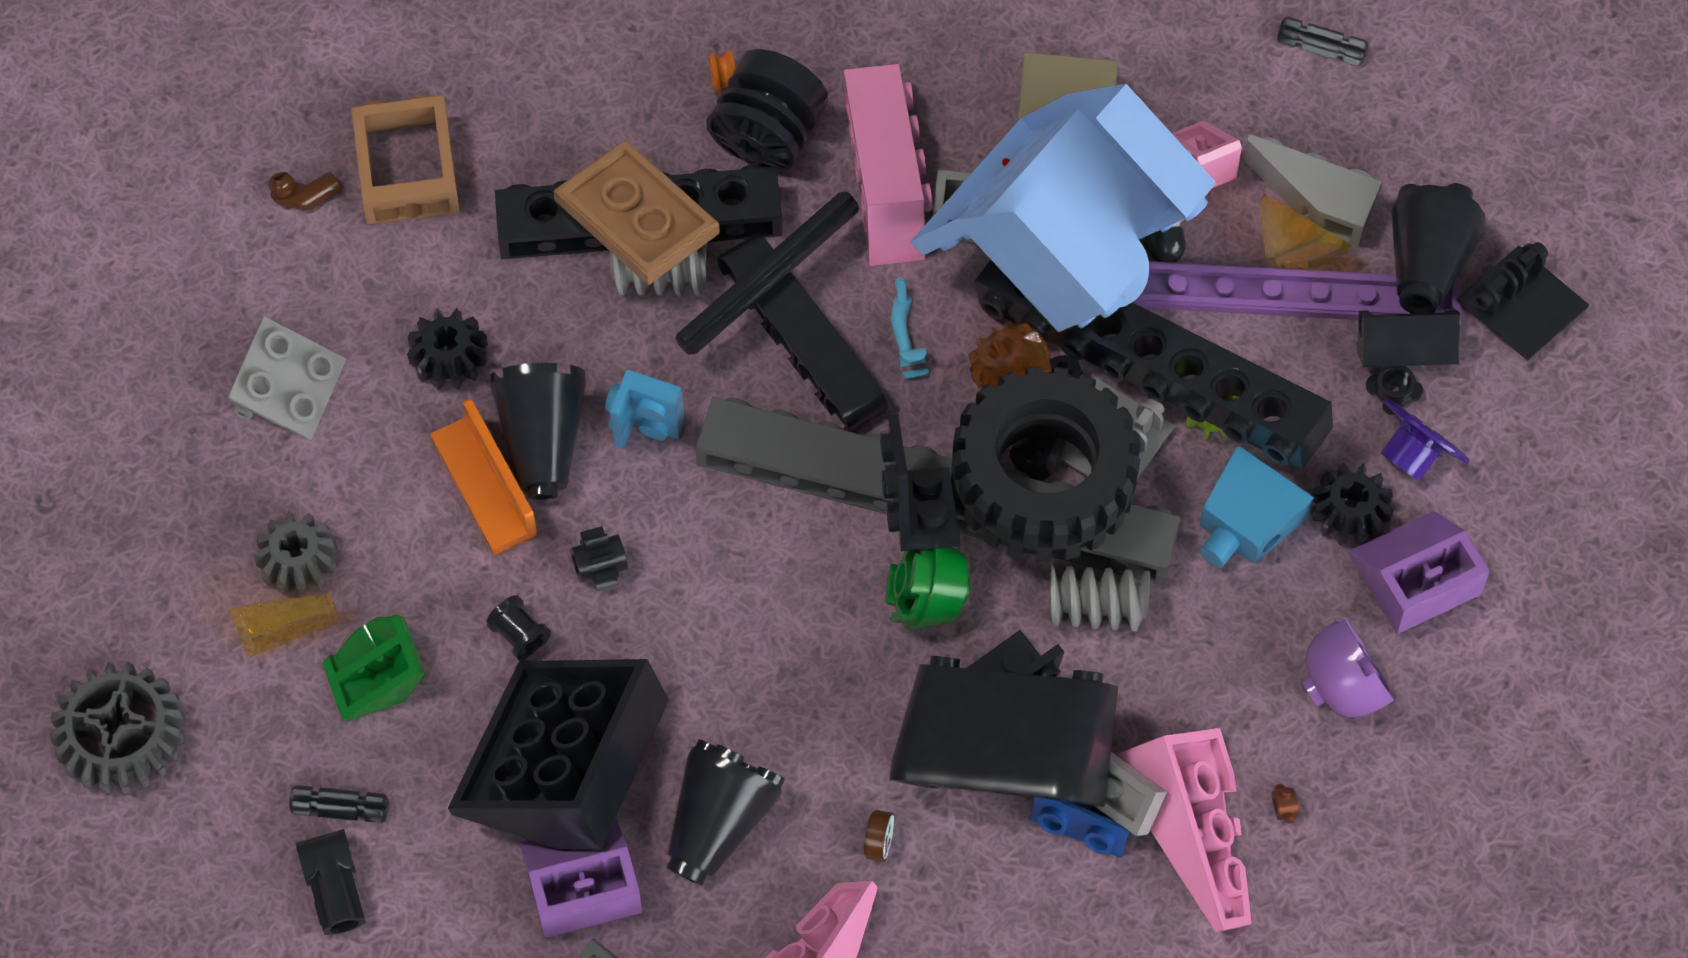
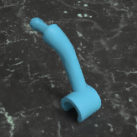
M899 277L895 281L898 297L893 300L891 323L899 349L898 355L901 367L926 363L927 358L925 347L912 349L907 329V316L912 304V298L907 295V281L903 277ZM928 367L902 372V375L905 379L929 375Z

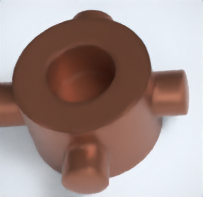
M1278 784L1275 786V790L1271 792L1277 820L1285 819L1286 823H1293L1295 817L1299 815L1296 793L1293 787L1288 788L1284 787L1283 784Z

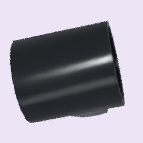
M342 829L296 842L307 886L311 885L316 912L324 935H337L366 924L353 873H356L345 830Z

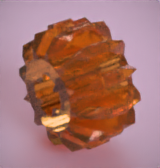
M1008 321L1001 330L992 327L991 335L987 338H977L978 349L968 354L971 361V367L969 368L972 373L971 377L977 387H981V389L987 384L997 388L998 378L1009 372H1015L1016 377L1024 376L1025 370L1028 367L1040 366L1041 373L1052 371L1049 359L1051 355L1048 351L1047 343L1027 323L1016 326L1011 321Z

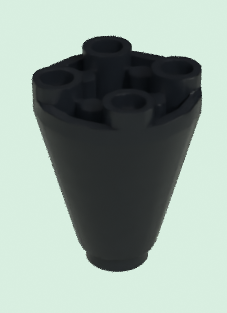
M1452 183L1447 186L1405 184L1401 186L1398 197L1393 203L1391 212L1397 295L1399 296L1400 306L1409 313H1434L1484 235L1486 228L1485 213L1480 205L1472 199V190L1463 184Z
M698 739L696 745L692 746L686 761L667 853L671 859L666 868L702 886L707 875L713 876L778 800L785 778L761 766L756 768L743 762L745 757L719 744L714 746Z

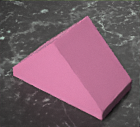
M1204 120L1172 133L1185 149L1191 151L1194 159L1216 182L1214 187L1237 178L1242 149L1239 139Z

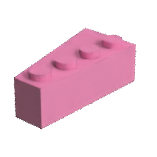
M899 64L844 70L845 105L852 152L854 153L858 190H860L864 232H867L869 266L925 260V255H922L911 243V240L925 226L924 212L933 211L930 184H921L920 180L921 177H926L923 149L915 150L914 147L915 143H920L917 115H908V110H913L911 82H902Z

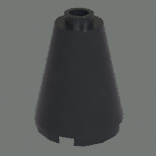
M527 363L503 368L502 378L493 372L490 374V388L516 481L521 491L529 492V498L533 500L557 498L558 491L565 489L568 484L586 387L585 370L578 366L570 365V374L557 372V363Z

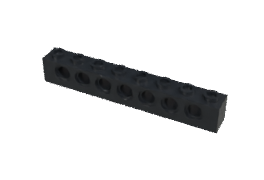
M992 260L988 262L975 279L979 304L983 311L997 320L1004 318L1020 326L1031 338L1036 340L1045 339L1059 346L1069 357L1076 360L1085 359L1100 367L1108 377L1117 381L1124 379L1138 386L1149 398L1159 402L1165 400L1181 408L1183 413L1196 422L1206 421L1222 429L1233 441L1238 443L1247 442L1263 450L1276 463L1282 465L1289 463L1303 471L1333 428L1331 401L1133 302L1118 308L1106 318H1103L1101 314L1096 316L1095 319L1083 328L1074 325L1058 332L1027 298H1024V294ZM1108 334L1116 335L1112 338H1102L1103 336ZM1146 355H1157L1156 357L1151 359L1142 358ZM1188 375L1198 376L1194 379H1183V377ZM1227 396H1238V397H1239V398H1237V399H1235V400H1224V399H1223V398H1225V397H1227ZM1272 416H1276V417H1280V418H1281V419H1279V420H1277V421H1266V420H1264V419H1266V418H1268V417H1272Z

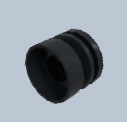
M764 49L748 50L740 58L728 80V89H725L717 99V105L709 113L706 119L707 130L713 140L730 155L739 159H749L755 165L757 162H760L761 166L764 167L777 166V172L788 171L796 162L799 150L807 142V132L815 127L828 103V92L822 81L796 60L776 51Z

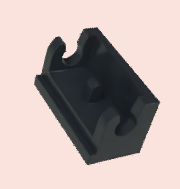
M1454 307L1444 308V312L1373 315L1369 313V310L1359 311L1357 353L1363 367L1459 364L1460 313Z

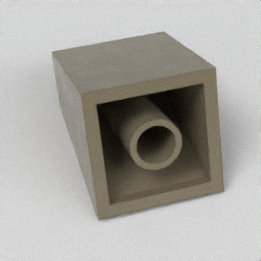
M1024 52L1018 121L1022 117L1066 94L1116 86L1118 61Z

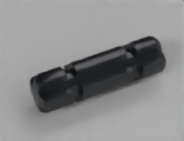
M1284 17L1278 31V41L1280 43L1295 47L1296 43L1302 44L1301 49L1335 60L1337 56L1344 57L1343 62L1355 66H1361L1364 62L1368 50V42L1354 36H1351L1348 40L1343 38L1344 33L1311 23L1308 24V27L1302 26V20L1292 17Z
M302 785L293 786L289 798L290 811L294 815L311 816V812H317L318 817L358 821V816L365 817V822L375 823L385 822L389 806L387 795L384 793L367 792L366 796H360V791L320 787L319 792L313 791L312 786Z

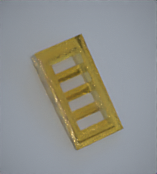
M330 593L250 604L229 609L234 627L246 655L250 656V658L337 623L339 619Z

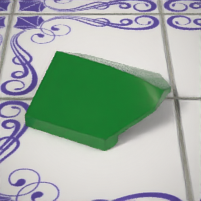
M400 615L372 619L349 636L335 654V657L329 655L322 663L342 720L346 722L405 702L425 675L405 617Z

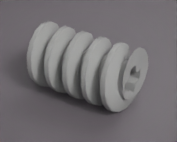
M707 243L700 250H696L652 282L657 296L664 295L669 282H671L676 296L683 295L687 283L691 284L695 296L702 295L707 282ZM610 252L611 282L615 283L619 295H626L631 282L634 283L638 295H645L648 285Z
M1051 565L1048 612L1052 625L1059 626L1064 613H1068L1072 627L1078 628L1085 614L1089 617L1092 629H1098L1103 616H1108L1111 630H1118L1123 617H1127L1131 631L1137 632L1142 619H1147L1150 571H1144L1139 584H1136L1132 570H1124L1119 583H1116L1111 568H1105L1100 581H1096L1092 567H1085L1080 580H1077L1073 566H1066L1061 578L1057 579L1054 567Z

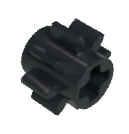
M602 526L580 532L581 540L579 541L581 545L570 548L574 569L580 583L591 580L596 591L619 585L617 580L619 577L618 572L628 569L625 550L619 535L616 534L608 537L607 533H604Z

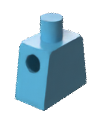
M1238 446L1202 509L1199 526L1212 535L1202 545L1199 552L1209 564L1217 568H1222L1235 551L1255 564L1309 517L1314 497Z

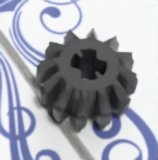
M288 511L285 517V524L280 525L270 519L267 525L270 534H257L256 543L260 550L255 553L254 561L256 567L263 569L261 576L267 585L277 582L278 591L285 595L290 590L292 584H296L298 593L304 597L307 591L306 582L311 580L315 586L323 588L325 581L322 573H334L336 564L332 557L337 555L338 547L335 540L329 539L331 532L325 523L315 526L314 517L309 512L300 522H296L294 514ZM300 549L301 555L291 557L290 551Z

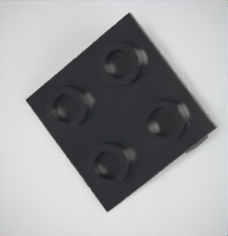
M1535 242L1534 244L1527 243L1523 247L1518 245L1457 299L1458 302L1527 361L1589 307L1587 302L1544 267L1548 250L1540 242Z

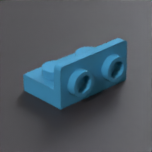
M627 369L621 384L614 383L608 393L605 410L610 414L608 429L613 432L615 447L625 448L634 425L639 426V431L642 434L655 440L663 441L666 439V436L680 439L686 425L681 387Z

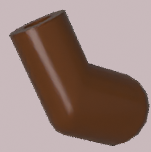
M279 172L274 174L268 183L272 191L270 196L274 202L280 206L308 211L341 192V187L331 172L324 174L307 185L294 182L293 177L287 172Z

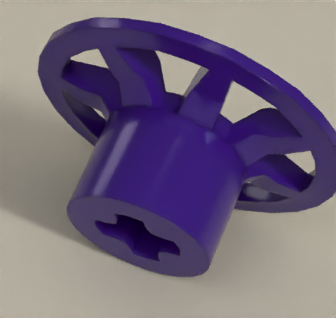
M1389 399L1383 400V403L1399 417L1401 426L1380 453L1413 478L1420 481L1439 454L1448 453L1466 464L1470 462L1469 458L1454 444L1445 440L1442 435L1427 425H1423L1422 421Z

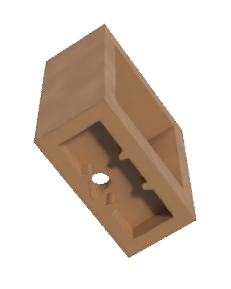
M422 94L414 96L409 100L394 102L370 101L363 106L351 107L362 203L367 225L460 213L444 95L431 96ZM436 123L443 178L374 187L367 132Z

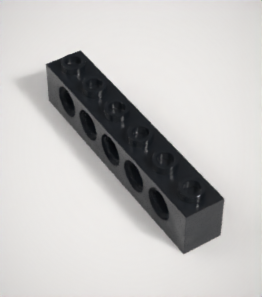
M748 165L739 170L727 171L701 169L691 174L679 175L662 172L719 223L720 233L708 242L748 239L756 233L761 234L763 237L782 236V213L777 166ZM567 180L547 186L531 187L525 184H516L509 186L507 189L495 190L497 231L501 260L609 250L554 200V190ZM728 199L742 201L740 204L733 206L723 203ZM544 214L554 216L548 221L536 220L538 216Z

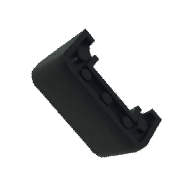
M931 656L930 665H919L893 753L890 781L937 789L940 787L1036 797L1055 801H1077L1078 804L1105 807L1118 686L1103 683V673L1073 670V678L1070 679L959 668L960 659L943 656Z

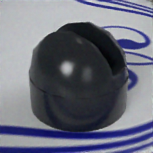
M1171 227L1165 232L1159 230L1146 236L1149 251L1158 262H1177L1185 251L1186 240L1182 227Z

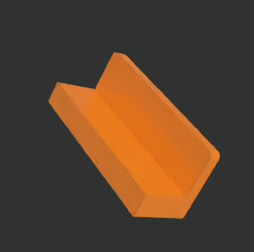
M469 398L462 402L464 418L430 433V438L493 556L537 536L535 517L474 402Z

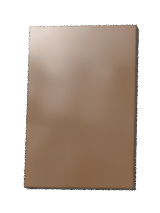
M627 140L619 143L554 190V200L647 285H650L720 233L719 223Z

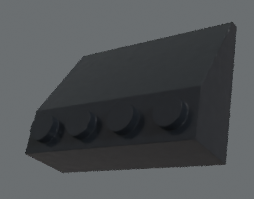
M648 659L519 661L448 806L451 815L556 849H602L669 701Z

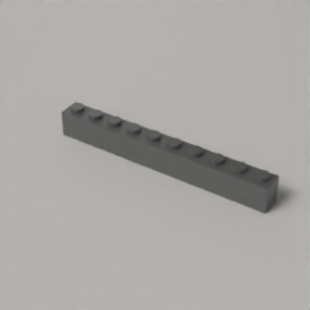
M712 397L696 445L697 466L887 514L886 503L893 502V499L884 500L882 471L885 470V465H890V462H882L879 434L868 433L860 435L845 431L841 426L832 422L822 421L817 424L798 419L796 415L785 410L777 409L770 412L752 407L742 399L727 398L723 400ZM903 446L907 471L949 467L951 477L952 458L938 455L933 449L926 446ZM1015 469L1004 471L1015 483L1035 492L1057 493L1075 487L1061 481L1047 483L1031 479L1028 474ZM955 502L960 534L983 539V529L980 528L977 531H973L964 520L965 509L958 508ZM1132 504L1130 512L1124 513L1123 524L1117 532L1110 535L1107 532L1105 533L1104 544L1093 551L1088 550L1086 546L1080 547L1079 557L1065 561L1103 571L1105 568H1111L1113 573L1123 575L1124 570H1132L1134 579L1141 580L1144 571H1150V583L1164 586L1179 533L1181 517L1172 515L1169 510L1160 506L1150 505L1144 508ZM1062 554L1051 555L1053 558L1064 560Z

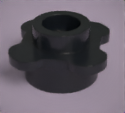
M1406 366L1383 367L1378 376L1372 375L1366 382L1367 392L1376 395L1382 403L1384 399H1389L1402 407L1411 400H1419L1423 395L1422 384L1416 382L1413 372ZM1397 385L1399 390L1392 391L1390 386ZM1383 403V411L1388 414L1395 415L1391 411V409Z

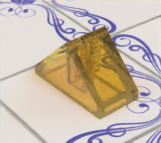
M1265 193L1259 201L1265 260L1278 268L1307 270L1348 253L1352 246L1350 243Z

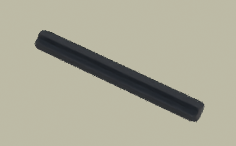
M847 191L840 192L678 332L675 339L681 349L688 355L697 354L859 212L860 207L854 197Z

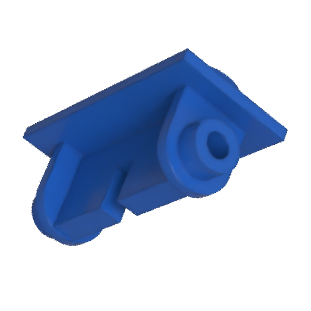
M1035 797L1029 819L1039 823L1045 831L1056 835L1065 834L1082 841L1090 850L1096 853H1110L1122 858L1127 839L1132 833L1098 808L1093 806L1092 810L1089 811L1083 808L1084 805L1078 804L1077 801H1055Z

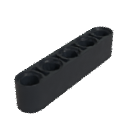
M756 233L718 256L717 263L723 276L728 274L736 283L774 249L761 234ZM789 272L749 308L750 311L755 308L764 320L761 323L763 328L776 345L781 343L791 355V357L787 358L803 380L808 378L818 391L815 393V396L831 416L833 414L837 415L845 427L843 429L845 431H853L888 408L885 395L877 382L792 272Z

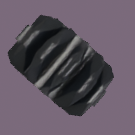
M437 308L434 312L435 320L431 322L419 317L417 322L418 331L409 332L408 345L411 349L407 353L408 361L412 367H417V377L421 382L432 378L434 387L439 391L444 385L445 379H451L454 388L459 390L461 375L476 381L478 377L477 367L486 366L488 357L484 349L488 346L487 336L483 331H478L479 324L474 316L463 320L462 312L456 308L450 317H444L442 311ZM451 345L456 346L454 349L450 350Z
M1344 462L1338 467L1337 475L1326 471L1321 476V486H1316L1312 491L1313 503L1316 504L1312 507V520L1323 521L1320 529L1322 536L1329 535L1334 530L1339 531L1337 542L1340 546L1345 544L1348 534L1353 535L1355 542L1359 546L1363 545L1366 542L1367 534L1375 538L1379 537L1383 533V523L1391 521L1393 509H1391L1392 507L1389 504L1393 498L1392 489L1381 488L1384 480L1382 473L1372 477L1366 476L1367 468L1364 463L1357 468L1356 473H1351ZM1348 500L1357 501L1356 508L1347 506Z

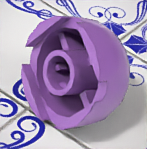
M1346 617L1330 624L1314 637L1307 648L1305 658L1310 677L1302 682L1317 707L1326 702L1336 714L1349 718L1365 717L1385 708L1388 704L1395 701V698L1378 667L1376 668L1365 650L1364 643Z

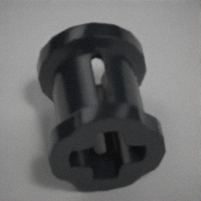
M518 595L510 596L497 605L486 620L487 626L492 632L499 631L513 646L512 653L519 661L525 660L546 644L551 635V630L545 624H538L524 609V602Z

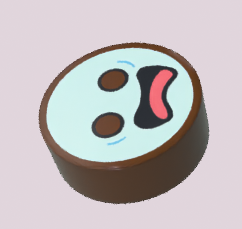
M876 809L871 813L864 840V855L867 859L881 862L887 860L894 832L895 815L893 812Z

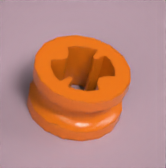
M731 49L725 50L723 56H716L714 52L708 53L714 94H719L722 88L728 87V80L735 69Z

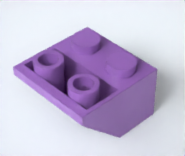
M1435 511L1349 551L1350 558L1396 634L1481 595L1490 572L1466 531Z
M617 818L602 849H556L531 840L520 843L544 938L642 913L640 891L628 847Z

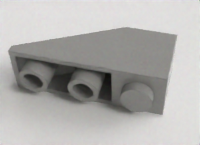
M1249 134L1243 160L1313 231L1359 247L1376 206L1382 181L1372 178L1365 171L1359 169L1349 170L1330 163L1318 154H1305L1285 147L1274 138H1260Z

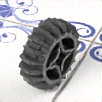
M108 662L105 668V675L97 676L94 670L88 668L86 673L87 683L83 685L79 681L71 679L70 688L74 695H59L57 702L63 711L51 713V722L56 729L51 731L50 740L54 746H58L54 752L58 762L62 764L67 763L65 770L70 778L74 779L81 776L83 786L91 789L99 780L101 791L107 795L112 791L114 782L118 781L122 792L128 795L132 788L130 780L138 778L142 787L148 789L150 780L147 772L153 770L159 776L165 777L167 770L161 760L162 758L166 761L177 762L179 754L174 746L184 744L185 734L180 727L185 725L186 718L183 711L177 710L181 705L179 696L174 692L169 693L170 686L166 679L161 678L154 681V673L148 667L137 675L134 665L129 662L124 666L121 673H117L114 665ZM133 697L146 702L157 712L156 722L146 721L145 716L133 713ZM110 699L109 703L104 707L93 709L99 703ZM123 717L126 725H119L118 727L119 722H122ZM117 728V732L114 733L112 737L109 729L113 730ZM79 732L89 734L91 739L102 741L103 758L89 753L79 744ZM144 745L135 753L125 756L130 748Z

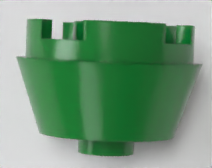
M952 547L904 551L898 565L890 564L885 601L887 604L895 605L896 611L892 612L889 618L890 621L905 624L909 630L953 623L966 602L970 590L966 556Z

